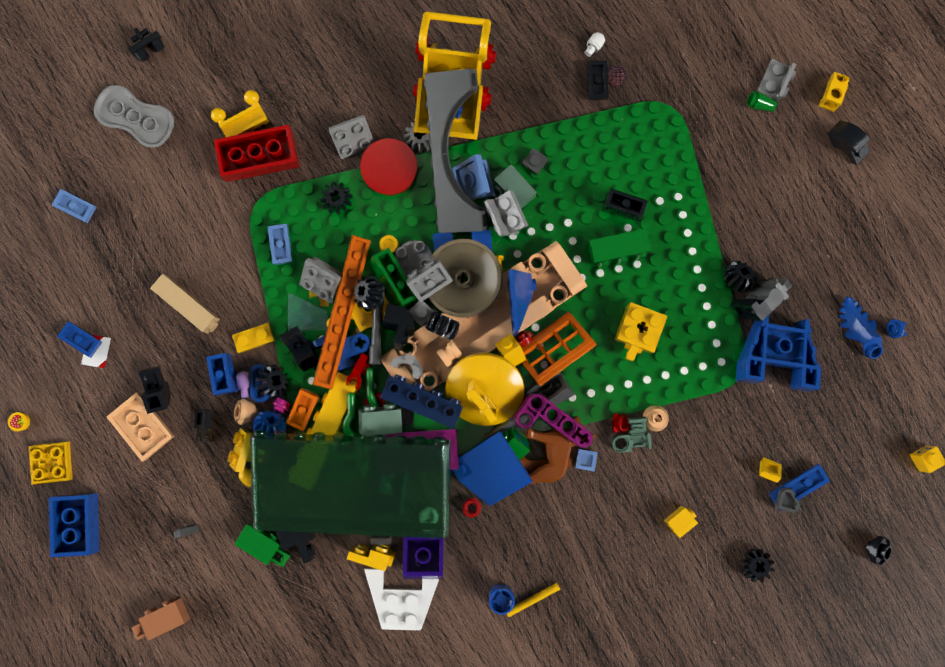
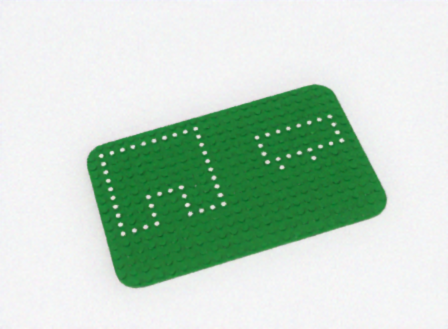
M643 101L448 147L451 168L474 155H481L482 160L486 159L493 188L495 186L494 179L512 165L537 192L536 197L522 208L529 226L519 230L517 235L500 237L495 232L493 221L488 215L492 251L495 256H503L502 268L505 272L557 241L587 285L586 288L525 329V331L529 330V332L533 333L531 336L533 338L564 314L570 312L596 343L594 348L561 371L575 395L556 405L571 418L578 416L582 425L613 418L615 413L619 415L622 413L630 414L646 410L652 405L663 406L717 393L731 387L736 382L737 361L745 341L737 312L731 305L734 301L731 288L728 287V283L723 281L725 266L689 129L682 115L672 106L659 101ZM533 148L548 158V162L538 175H535L522 165V162ZM432 151L415 155L418 166L416 177L406 191L397 195L386 196L371 190L365 183L360 168L275 188L266 192L254 205L250 215V234L279 365L284 368L283 374H289L285 378V380L290 382L285 384L287 388L285 391L287 401L291 404L289 410L291 412L301 388L310 390L320 396L306 430L303 432L293 427L298 450L301 446L305 445L307 441L305 435L309 428H313L315 423L313 421L314 415L317 410H321L323 406L321 400L325 392L328 393L330 389L312 385L317 365L303 372L296 364L291 351L284 344L280 335L298 326L311 343L326 335V323L331 316L334 305L333 301L329 303V306L318 307L320 300L317 297L309 299V290H306L299 284L307 258L313 259L317 257L342 272L352 235L371 240L362 276L376 277L369 266V262L373 255L381 252L379 242L386 235L394 236L398 241L399 247L408 241H422L433 254V234L439 233V228L436 225L438 216L434 204L436 193L433 188ZM333 182H336L337 187L342 182L344 188L349 187V194L353 195V198L349 200L352 205L345 206L347 212L340 209V215H337L336 211L330 214L328 212L329 208L324 209L322 207L324 203L320 201V198L324 197L321 191H327L325 186L328 184L331 188ZM611 188L648 201L643 217L638 222L628 218L625 219L621 215H614L610 211H603L607 194ZM494 189L495 196L487 199H495L501 195H499ZM337 195V197H336V196L333 197V200H334L335 202H336V199H337V200L340 199L339 195ZM487 199L474 200L475 203L486 209L484 201ZM287 224L293 262L273 265L268 226ZM647 229L652 250L647 254V257L642 259L631 257L628 258L627 262L623 263L612 261L609 262L608 266L604 267L592 266L587 244L590 240ZM452 232L453 240H472L471 232ZM535 259L531 262L534 268L542 266L540 260ZM463 277L462 282L468 281V277ZM560 291L553 292V297L556 300H562L563 294ZM385 292V297L387 301L389 302V304H392V302L390 301L389 297ZM429 297L424 300L434 312L444 313L431 302ZM417 299L413 305L406 309L410 311L419 300ZM630 302L667 316L655 352L651 354L642 351L641 354L637 353L634 361L625 359L628 349L624 348V343L615 340L626 306ZM364 309V310L367 311V312H370V311H372L373 309ZM354 319L350 320L347 331L348 337L362 333L371 338L372 327L360 332ZM383 321L381 356L394 348L396 331L383 329ZM414 321L415 332L419 328H421V326ZM568 324L557 333L564 340L576 330L571 324ZM641 324L637 326L639 332L644 331ZM577 334L567 341L566 344L573 350L584 340ZM553 335L541 345L546 351H549L560 342ZM360 340V344H358V346L364 348L363 344H365L366 342ZM410 343L404 345V353H411L413 345ZM560 346L549 355L556 362L568 352L563 346ZM537 347L525 357L532 363L541 357L543 353ZM322 348L315 349L318 358H320ZM497 348L490 352L499 355ZM360 356L355 357L356 362ZM545 357L533 366L537 372L541 373L548 366V359ZM382 362L381 365L369 364L374 371V394L383 392L390 374ZM522 363L515 367L522 376L524 388L526 386L529 387L534 382V379ZM353 368L344 371H337V373L340 372L342 374L349 376L352 373ZM363 374L361 375V386L355 395V417L351 423L352 431L360 437L361 441L362 435L359 433L358 409H364L365 404L363 400L367 398L366 375ZM431 375L426 376L424 383L426 386H432L435 383V379ZM446 382L432 389L442 393V398L447 400ZM395 404V406L401 409L402 433L435 431L434 429L413 428L414 412ZM550 409L547 412V418L552 419L555 412L553 409ZM459 417L454 428L457 433L458 455L466 453L485 441L484 433H489L495 425H476ZM539 417L531 426L535 431L554 429ZM569 421L564 422L562 425L563 429L570 427ZM342 424L335 440L337 442V450L339 452L355 451L354 442L346 436ZM520 426L515 428L523 436L525 428ZM377 435L370 436V443L377 441ZM378 448L371 454V469L367 470L368 476L379 474ZM329 453L318 478L331 483L347 482L364 477H360V470H356L355 459L338 460Z

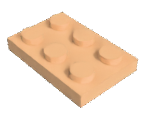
M136 392L107 416V419L142 462L146 461L175 437L156 412L147 414L139 392Z

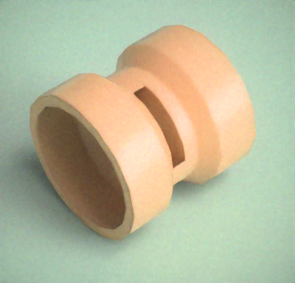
M452 340L447 343L445 350L441 348L436 352L447 367L453 364V359L463 357V354Z

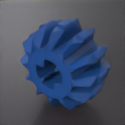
M266 409L265 412H259L253 421V433L257 434V438H264V441L267 439L271 442H274L275 439L280 440L287 428L286 419L282 418V413L276 414L275 410L269 412Z

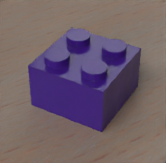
M404 535L403 579H442L443 535Z

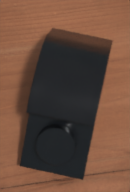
M840 120L827 133L833 147L845 150L852 164L857 165L870 152L866 144L870 140L861 128L852 123Z
M387 304L383 319V329L396 331L394 350L402 351L403 346L408 344L409 334L414 335V318L406 308Z
M298 326L280 335L284 344L291 351L296 364L303 372L318 364L319 358L315 349L312 348L308 337Z
M160 366L141 370L139 376L145 390L141 398L147 414L167 409L170 404V389L168 382L164 381Z
M293 524L276 531L282 550L297 545L303 564L314 559L315 549L309 541L315 538V534L309 527L302 524Z

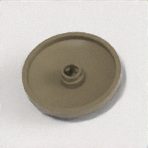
M457 239L443 244L432 254L430 259L440 258L443 266L453 279L451 283L429 297L439 310L454 317L468 318L483 313L496 301L502 287V269L495 254L484 244L471 239ZM463 277H468V281L463 283Z

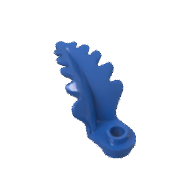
M847 296L845 301L841 303L843 307L839 309L840 312H843V314H839V318L845 319L840 326L848 329L845 332L847 338L859 341L862 344L863 354L867 358L876 359L883 353L881 336L876 332V322L874 320H867L868 313L866 311L861 313L862 306H857L858 302L854 301V298Z

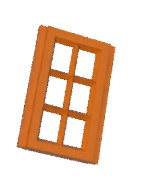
M567 312L535 335L530 344L522 347L525 356L537 347L543 353L541 357L532 363L526 358L522 365L536 383L541 386L594 348L596 343L574 316ZM571 324L576 331L563 340L557 332ZM579 334L584 342L571 350L566 342ZM554 335L560 343L546 351L541 344ZM563 346L568 353L555 362L549 354ZM546 357L552 365L539 374L533 366Z

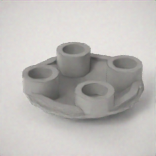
M408 241L397 248L395 258L408 277V274L413 270L418 269L419 271L425 267L424 264L430 259L432 252L422 241Z

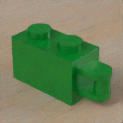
M258 522L246 524L234 544L266 565L274 562L284 567L291 556L288 551L282 550L278 535L274 532L269 533L265 531L264 526ZM277 552L282 554L280 558L275 557Z

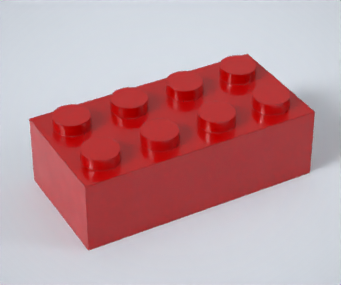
M289 125L214 140L220 177L226 182L300 167L294 133Z

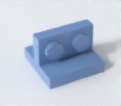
M474 155L452 168L459 186L471 200L487 199L495 196L486 159L482 160L481 155Z

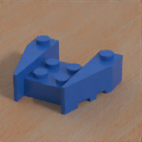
M769 315L762 321L755 320L737 361L736 381L753 384L763 382L765 365L792 369L790 389L806 392L820 390L821 368L820 364H817L815 356L817 351L812 343L809 319L795 322V327L769 324Z

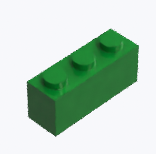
M646 228L593 239L587 243L592 266L598 265V267L608 266L609 262L612 261L617 263L627 262L628 258L631 257L642 259L647 257V254L652 251Z
M390 248L373 255L369 266L376 278L384 283L383 287H385V292L392 304L404 308L413 305L417 297L407 285V276Z

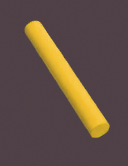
M555 583L514 605L513 609L507 613L508 617L561 590L559 585Z

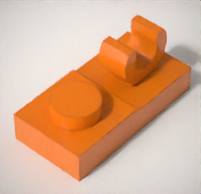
M301 388L286 424L304 432L320 396L310 390Z

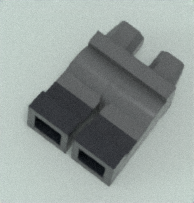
M770 277L767 281L759 280L755 283L757 287H753L743 300L736 299L731 305L740 318L762 321L783 300L789 297L786 292L792 285L784 277L779 281L775 277Z

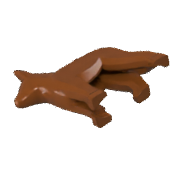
M578 416L572 418L583 426ZM531 427L525 428L523 436L543 442L545 458L528 460L523 457L520 460L523 467L531 472L529 476L533 482L530 484L539 482L551 483L563 478L567 468L570 469L572 464V458L569 457L571 448L576 445L555 429L535 431ZM577 432L574 433V435L581 439L580 441L584 440L583 435Z

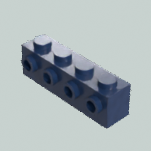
M395 374V377L389 376L380 398L452 429L455 428L463 410V406H460L461 401L451 397L448 401L442 398V393L432 390L431 393L423 390L425 386L416 382L413 385L406 383V378Z

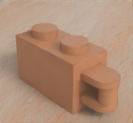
M170 598L162 602V607L156 609L154 606L144 611L145 615L139 618L140 623L131 627L136 640L146 636L149 641L190 620L182 599L179 598L174 601V598Z

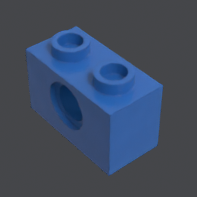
M222 353L206 357L213 395L220 396L238 392L232 354Z

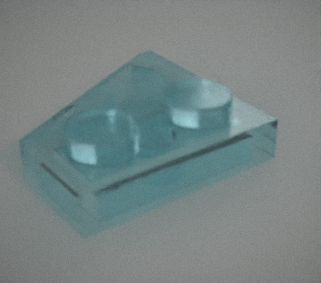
M288 293V331L296 326L301 331H327L328 311Z

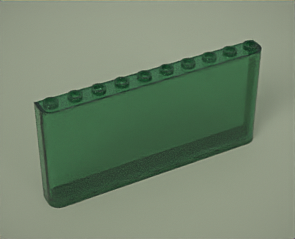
M256 430L250 435L254 529L418 538H446L449 536L451 440H446L445 437L426 439L424 436L406 438L403 435L385 437L382 434L374 435L373 437H367L365 434L345 436L344 433L325 435L324 432L306 434L303 431L294 432L293 434L286 433L285 431L266 433L265 430Z

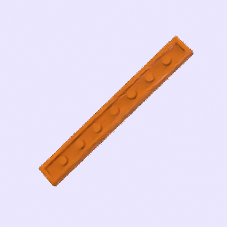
M354 235L351 237L312 385L330 390L333 389L355 304V296L352 295L355 292L354 286H357V280L362 278L371 240Z

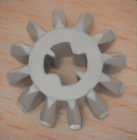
M412 122V128L406 127V132L408 133L404 135V139L407 140L406 144L412 146L413 152L417 148L419 153H422V148L429 151L430 134L414 132L415 123ZM419 134L423 135L422 139H418Z

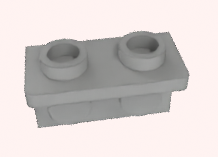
M772 59L757 91L762 92L777 102L781 98L784 99L789 91L787 85L789 82H792L796 75V71H794L796 64L792 63L788 66Z
M432 258L424 264L425 267L419 271L415 269L408 274L407 285L420 303L453 281L440 258Z

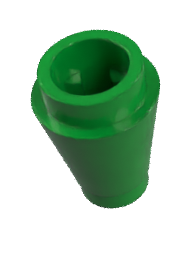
M752 91L748 96L747 106H750V109L773 112L776 109L777 101H774L760 91Z

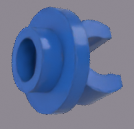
M898 319L889 321L886 327L888 336L891 338L907 336V333H904L907 323Z

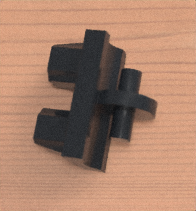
M137 27L133 29L136 35L131 37L133 43L139 39L141 41L128 48V50L141 62L150 58L145 49L151 45L156 53L165 48L161 40L162 36L157 30L144 38V36L149 34L147 28L141 32Z

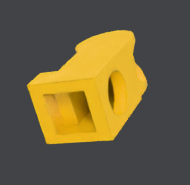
M833 72L818 106L832 112L836 111L842 105L849 77Z

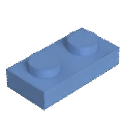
M60 189L52 203V206L86 223L90 221L97 208Z
M288 225L268 226L273 265L292 263L293 257Z

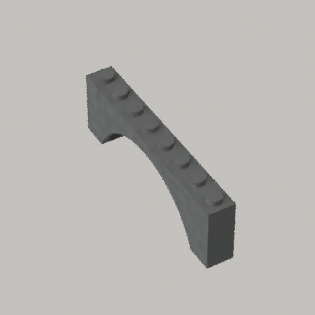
M477 69L426 73L424 88L427 91L426 109L429 114L427 125L431 137L429 147L432 150L431 167L434 171L433 188L436 193L434 204L438 216L436 219L437 228H439V233L489 229L486 209L471 200L459 186L451 168L448 150L450 129L456 113L466 99L478 90Z

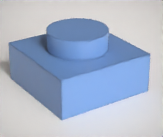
M578 449L575 468L595 472L598 452Z

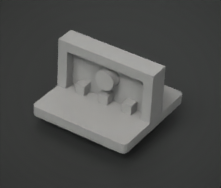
M364 115L329 127V132L341 159L365 151L374 143Z
M509 190L495 199L484 201L486 212L493 221V228L500 237L517 235L519 230L529 226L513 190Z
M317 257L313 259L307 258L299 284L306 290L332 303L338 290L342 272Z

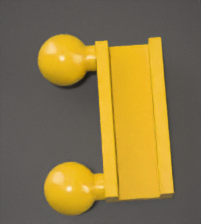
M248 90L244 94L245 102L252 106L225 120L226 113L223 109L215 108L211 111V119L219 124L226 137L254 132L256 128L260 129L262 125L268 124L269 120L258 103L259 95L256 91Z

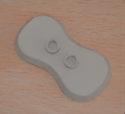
M111 85L105 88L98 96L94 105V116L99 123L107 127L120 128L129 132L140 144L146 147L155 148L164 144L174 127V117L167 108L160 105L143 103L127 88L120 85Z

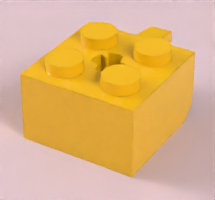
M632 302L627 304L615 336V340L624 343V348L628 349L625 356L626 360L634 361L636 354H641L642 351L650 354L655 352L667 319L666 315ZM640 324L644 329V331L639 332V328H637V326Z

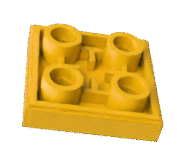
M70 441L28 446L31 485L73 480Z

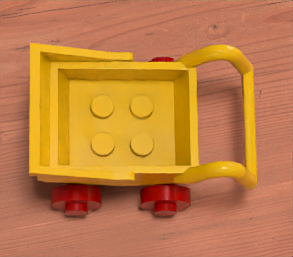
M424 12L419 31V40L416 42L415 54H418V61L424 62L423 78H418L417 85H414L413 96H416L414 132L430 134L427 125L429 114L426 109L427 91L424 88L425 74L461 69H477L478 90L462 104L461 116L459 119L454 118L449 137L477 140L481 111L486 112L487 105H491L492 94H488L489 87L481 85L482 63L483 69L491 70V63L496 61V51H493V44L488 43L491 27L489 19ZM430 19L481 25L482 32L479 48L476 49V52L436 48L437 43L430 45L429 36H427Z

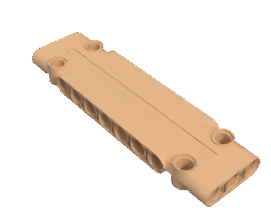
M557 241L532 255L526 261L520 262L509 269L531 273L532 279H536V290L533 291L519 332L525 330L552 312L554 308L587 287L584 279ZM535 259L540 260L542 266L534 268L531 262ZM509 270L502 274V287L496 301L483 313L468 318H459L442 313V315L458 321L460 324L459 331L452 341L461 351L463 357L453 359V364L447 367L436 352L441 348L445 350L447 343L451 340L427 330L426 325L415 331L414 335L409 337L408 343L413 345V351L410 355H417L415 359L419 361L423 368V377L419 379L412 377V368L408 364H402L399 368L390 366L392 359L408 355L403 350L398 351L394 350V348L381 356V362L390 376L400 375L406 378V383L411 385L414 382L425 386L423 390L429 392L447 381L449 372L458 361L472 354L490 353L496 349L495 343L509 334L513 336L507 282ZM560 291L563 294V299L556 300L553 297V292ZM431 375L434 377L435 383L432 386L425 385L424 379L426 376Z

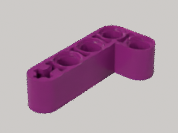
M528 394L514 412L513 421L522 428L531 427L539 417L579 447H589L593 441L592 434L540 394ZM537 397L539 399V405L533 408L531 405V401L533 398ZM550 409H553L555 412L552 419L547 418V412ZM526 413L528 419L525 423L521 424L519 417L521 414ZM569 421L570 427L567 431H564L562 425L564 422ZM577 432L583 435L584 440L580 441L581 439L574 435V433Z

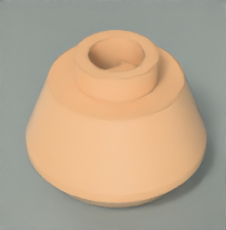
M246 399L239 400L234 410L235 421L239 425L253 422L254 418L258 415V408L254 403Z
M652 405L643 413V417L647 418L646 427L651 431H661L669 422L667 411L659 405Z

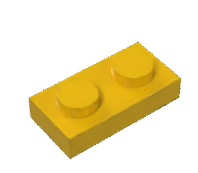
M265 323L232 335L239 354L275 341L270 323Z

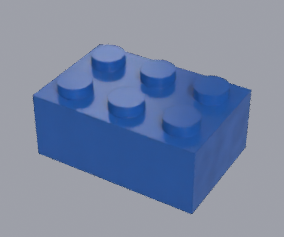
M98 493L49 497L50 557L83 556L99 552Z

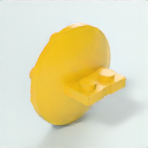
M476 353L461 359L453 366L447 377L445 391L448 401L450 397L461 401L460 406H463L460 418L472 424L491 426L503 423L514 415V412L523 402L524 382L518 369L509 360L492 353Z

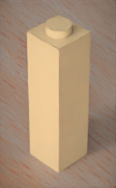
M162 274L151 286L150 289L202 332L208 334L217 328V322L220 318L169 276Z

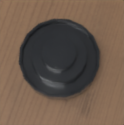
M880 535L868 542L866 551L872 563L880 566L891 557L892 547L888 538Z

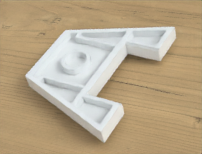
M364 568L381 628L386 630H421L439 579H422V589L384 588V571L375 568Z

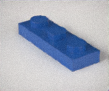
M816 464L768 494L775 504L779 490L781 488H790L794 491L795 498L800 500L830 482L821 465Z

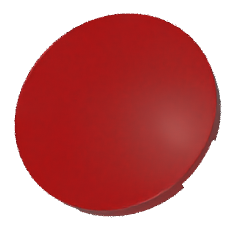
M387 138L374 142L365 150L361 159L360 170L365 183L371 190L386 196H393L406 191L412 185L418 166L415 154L407 144L397 139Z

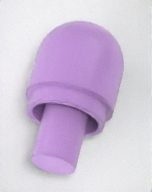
M241 371L235 378L236 387L238 390H241V398H248V389H250L249 373Z

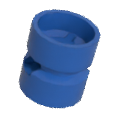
M504 583L494 585L489 592V605L495 613L505 615L515 605L513 591Z

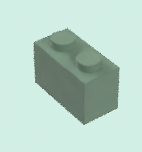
M512 165L494 179L495 191L502 195L509 190H513L521 209L536 197L537 192Z
M384 404L380 408H376L375 405L364 406V409H358L359 433L363 437L402 433L401 409L395 406V404Z

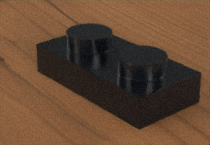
M588 61L589 100H608L607 61Z

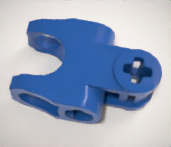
M362 333L349 337L347 334L337 371L353 368L356 364L355 357L360 356L362 353L370 352L371 338ZM325 335L311 343L312 348H322ZM360 340L366 342L365 344H363L364 348L358 346V344H360Z

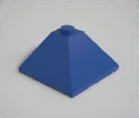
M509 270L507 282L513 336H517L533 291L536 290V279H532L531 273Z
M501 431L458 457L459 469L452 470L463 485L489 506L533 482Z

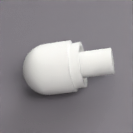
M594 33L587 41L586 56L591 57L593 52L596 53L601 49L605 42V37L602 33Z

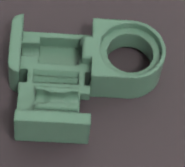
M645 416L628 418V424H631L629 433H618L611 439V445L615 451L623 453L632 452L631 448L647 446L649 450L652 448L651 435L647 431V418ZM619 438H623L626 441L625 446L622 448L615 446V442Z

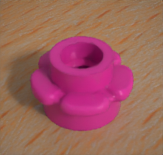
M277 398L275 402H272L275 411L282 414L290 411L289 407L291 404L285 400Z

